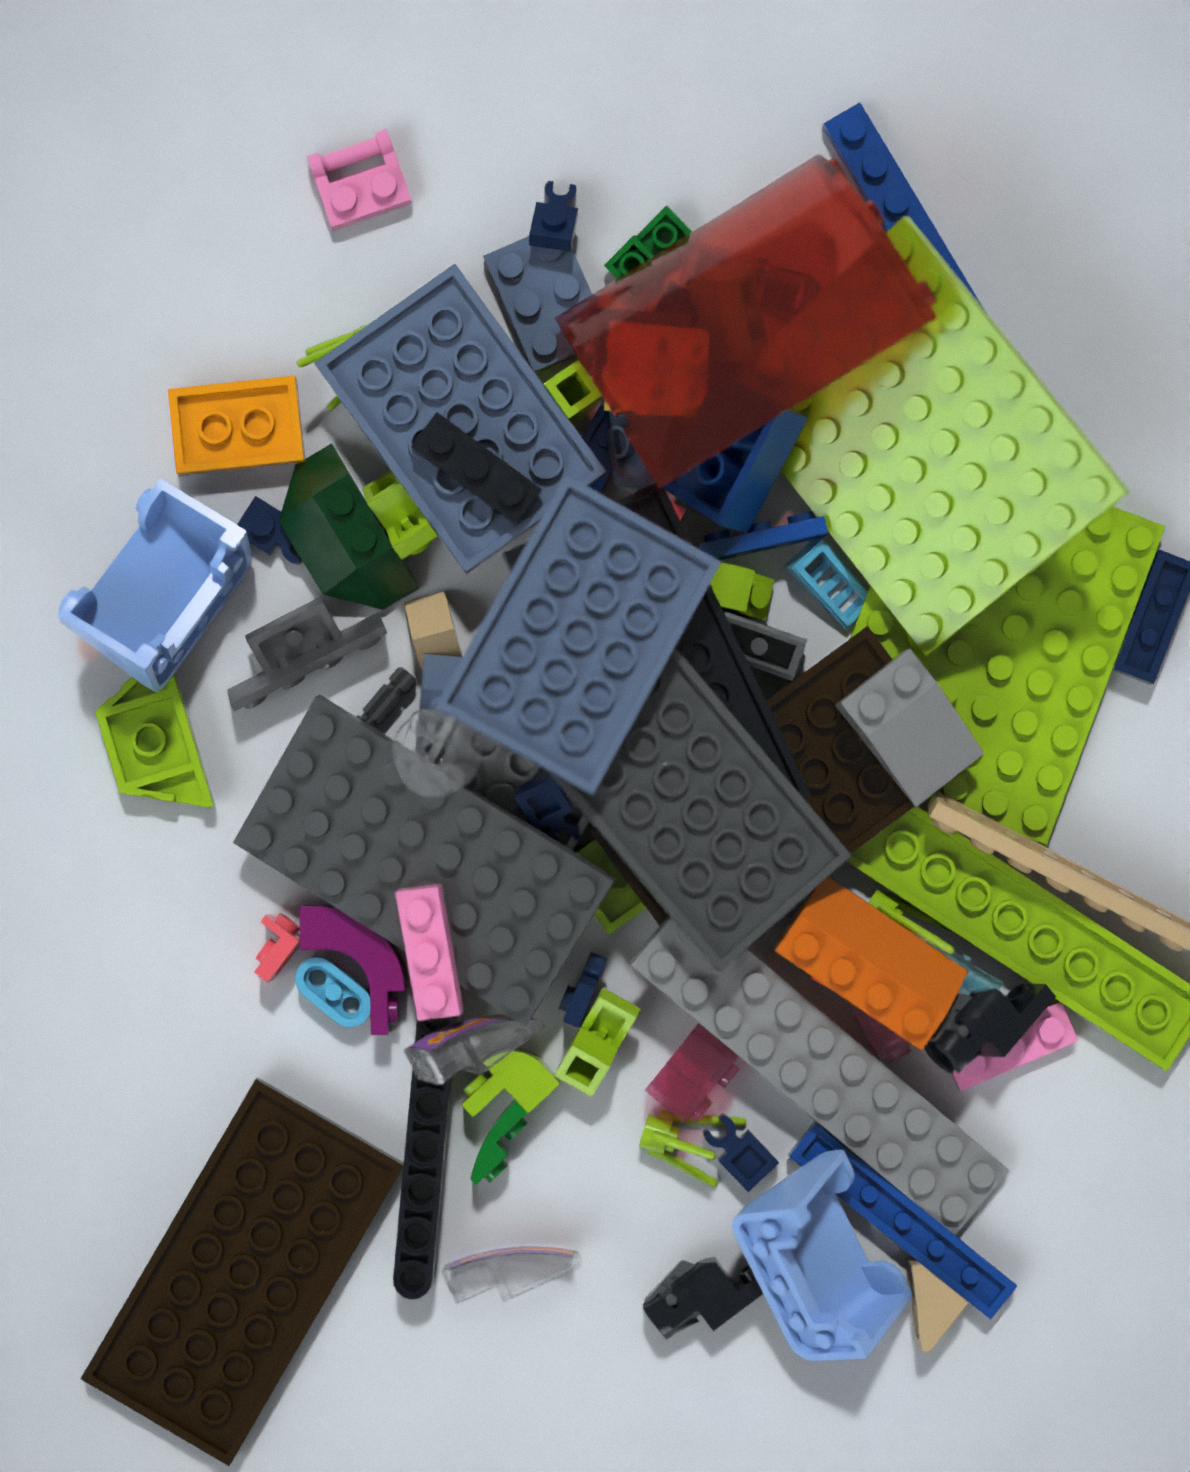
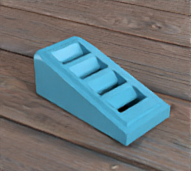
M816 538L811 540L784 567L842 628L847 630L857 621L868 590L823 539ZM819 555L823 560L807 573L805 568ZM831 567L835 572L819 586L815 581ZM843 579L847 585L831 599L827 594ZM855 592L859 598L842 612L839 606Z

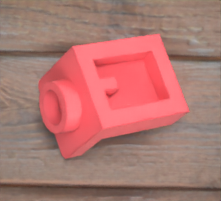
M279 913L277 917L272 914H266L260 921L280 937L277 942L271 938L255 958L260 964L254 972L266 982L273 981L300 946V935L297 934L300 927L282 913Z

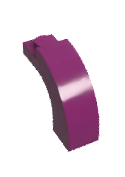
M333 905L300 906V950H337L356 960L363 968L370 986L371 1035H388L391 1032V1024L399 1023L398 998L391 999V991H405L408 988L405 966L395 944Z

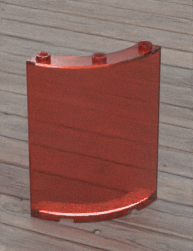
M815 155L554 318L615 417L622 413L625 415L630 426L623 431L659 489L938 318L931 307L937 303L932 290L924 280L917 283L903 258L881 227L884 219L878 207L871 199L864 203L855 189L846 180L845 174L835 158L827 160L822 155Z

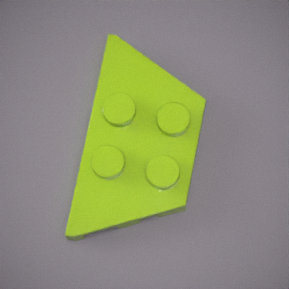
M176 673L158 692L152 691L133 677L128 679L122 685L121 690L113 697L108 698L95 711L119 793L206 808L216 806Z

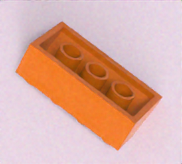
M829 876L808 894L775 942V951L921 1051L946 1017L968 973L967 969Z

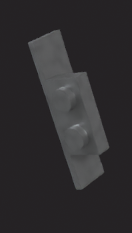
M320 596L246 634V641L263 671L227 689L233 711L235 712L243 707L245 709L256 707L267 698L268 694L280 688L289 689L298 685L304 680L305 675L318 668L322 670L329 669L337 665L343 659V656L357 648L365 650L374 646L380 641L381 636L387 633L382 618L377 612L340 631Z

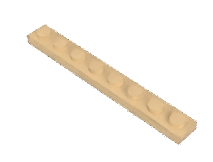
M938 791L933 793L927 804L929 816L933 818L932 823L942 831L954 835L957 830L970 837V843L979 850L988 854H992L995 850L1009 857L1007 861L1016 869L1028 874L1034 870L1046 876L1045 881L1053 888L1064 893H1068L1071 889L1083 895V901L1092 908L1103 913L1110 909L1122 916L1121 920L1129 927L1139 932H1143L1147 928L1158 934V939L1171 949L1181 951L1184 947L1190 951V921Z

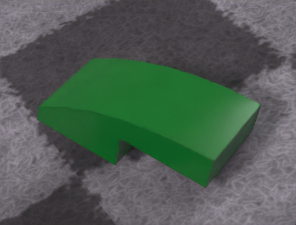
M666 205L637 236L633 235L604 266L635 296L669 266L698 236Z
M515 1099L496 1119L479 1149L470 1178L475 1185L483 1178L490 1183L508 1166L504 1159L508 1156L509 1149L500 1139L505 1136L508 1140H511L528 1123L523 1118L527 1112Z

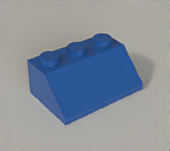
M718 371L662 480V484L666 491L718 525L748 533L808 418L781 401Z

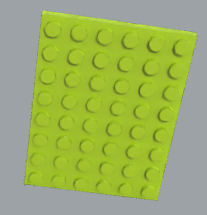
M910 217L901 218L759 350V355L753 361L745 363L731 376L781 401L808 418L781 472L817 518L825 517L828 532L925 656L932 654L1130 492L1128 487Z
M1112 506L928 656H925L875 590L869 585L866 598L850 638L868 626L892 659L910 648L937 682L984 752L969 767L938 789V792L1043 845L1048 844L1166 526Z

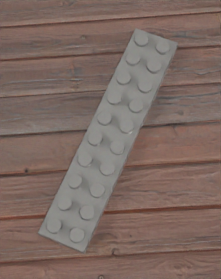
M668 915L630 960V966L954 1235L959 1232L1010 1171L748 949L744 950L721 972H718L670 915Z

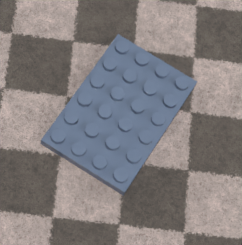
M456 264L447 268L314 363L416 506L427 518L466 575L539 523L565 475L590 487L607 474L605 468ZM436 412L542 489V493L517 526L411 449V445Z
M565 475L435 705V709L592 796L719 568L721 561L570 476Z

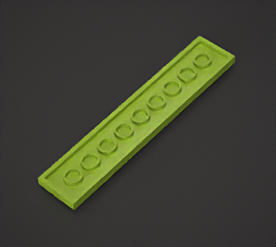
M919 806L913 807L860 846L845 861L1031 984H1046L1055 994L1057 1001L1162 1070H1169L1189 1039L1190 984L994 855L979 850L962 834L956 831L952 835L942 831L932 823L933 818L929 816V813Z

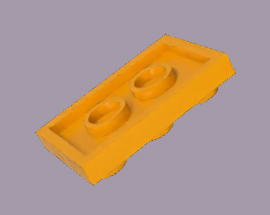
M295 375L168 389L177 475H192L305 462L298 384Z

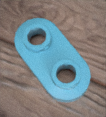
M316 956L305 960L298 967L295 982L299 992L336 1023L344 1027H356L369 1018V991L333 961L326 957ZM314 970H321L325 973L326 982L323 985L318 986L312 982L311 974ZM347 997H355L359 1001L357 1012L352 1013L345 1009L344 1001Z

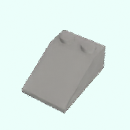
M910 648L901 652L835 704L915 807L984 754L937 682Z

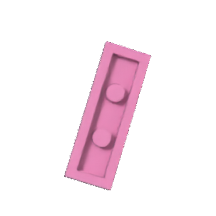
M442 883L399 889L395 894L417 1020L460 1016L464 1009Z
M1059 1001L1050 1003L1005 1057H984L979 1055L965 1066L959 1074L954 1070L952 1077L958 1090H965L1077 1042V1036L1063 1004Z

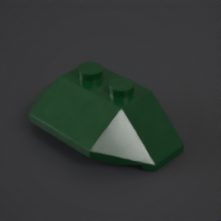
M331 443L305 459V462L296 464L279 517V523L321 593L341 600L385 610L417 591L419 587L404 562L393 549L389 537L373 511L367 505L365 497L333 444Z

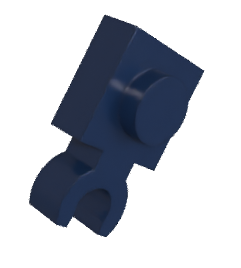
M548 181L544 188V203L536 202L529 232V246L571 252L578 220V208L574 207L576 204L577 188L575 184H570L567 194L557 195L553 192L554 181Z
M255 496L237 523V526L247 531L250 544L266 554L271 555L275 547L278 546L290 563L300 565L302 560L292 554V543L279 523L281 511Z
M548 772L513 789L515 800L533 827L540 829L547 826V835L559 843L557 833L563 830L569 831L576 841L581 839L577 821L573 817L568 816L569 813L573 812L572 803L567 794Z
M590 952L576 988L570 985L567 986L558 1008L565 1011L563 1022L579 1028L607 959L605 957Z
M721 1113L719 1119L726 1125V1133L721 1137H716L706 1128L702 1131L704 1138L711 1146L724 1148L725 1152L718 1158V1161L749 1192L779 1164V1161L749 1129L738 1137L732 1119L728 1115Z

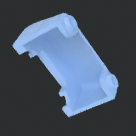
M162 479L157 482L152 490L150 488L146 489L138 499L136 504V511L139 512L138 529L92 590L82 587L77 591H69L59 606L58 614L63 625L154 692L160 691L168 683L241 583L252 562V552L247 531Z
M844 1149L826 1151L819 1154L744 1206L732 1221L733 1233L787 1343L798 1356L810 1361L867 1359L914 1296L904 1275L897 1266L886 1261H868L836 1193L846 1191L854 1182V1171Z

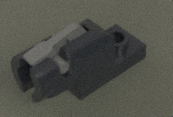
M1020 984L1014 987L1006 996L998 989H976L969 995L957 994L946 1017L925 1045V1052L933 1062L950 1074L954 1070L959 1074L965 1066L979 1055L984 1057H1005L1056 996L1046 984Z
M716 1257L700 1260L696 1264L681 1260L645 1297L642 1305L649 1319L663 1337L668 1340L674 1334L698 1323L697 1317L700 1314L714 1332L760 1297L763 1292L749 1264L739 1272L738 1276L741 1279L735 1283Z

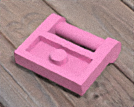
M387 129L376 132V137L346 148L322 156L319 155V152L306 156L333 231L412 204ZM382 153L384 165L329 183L326 172Z

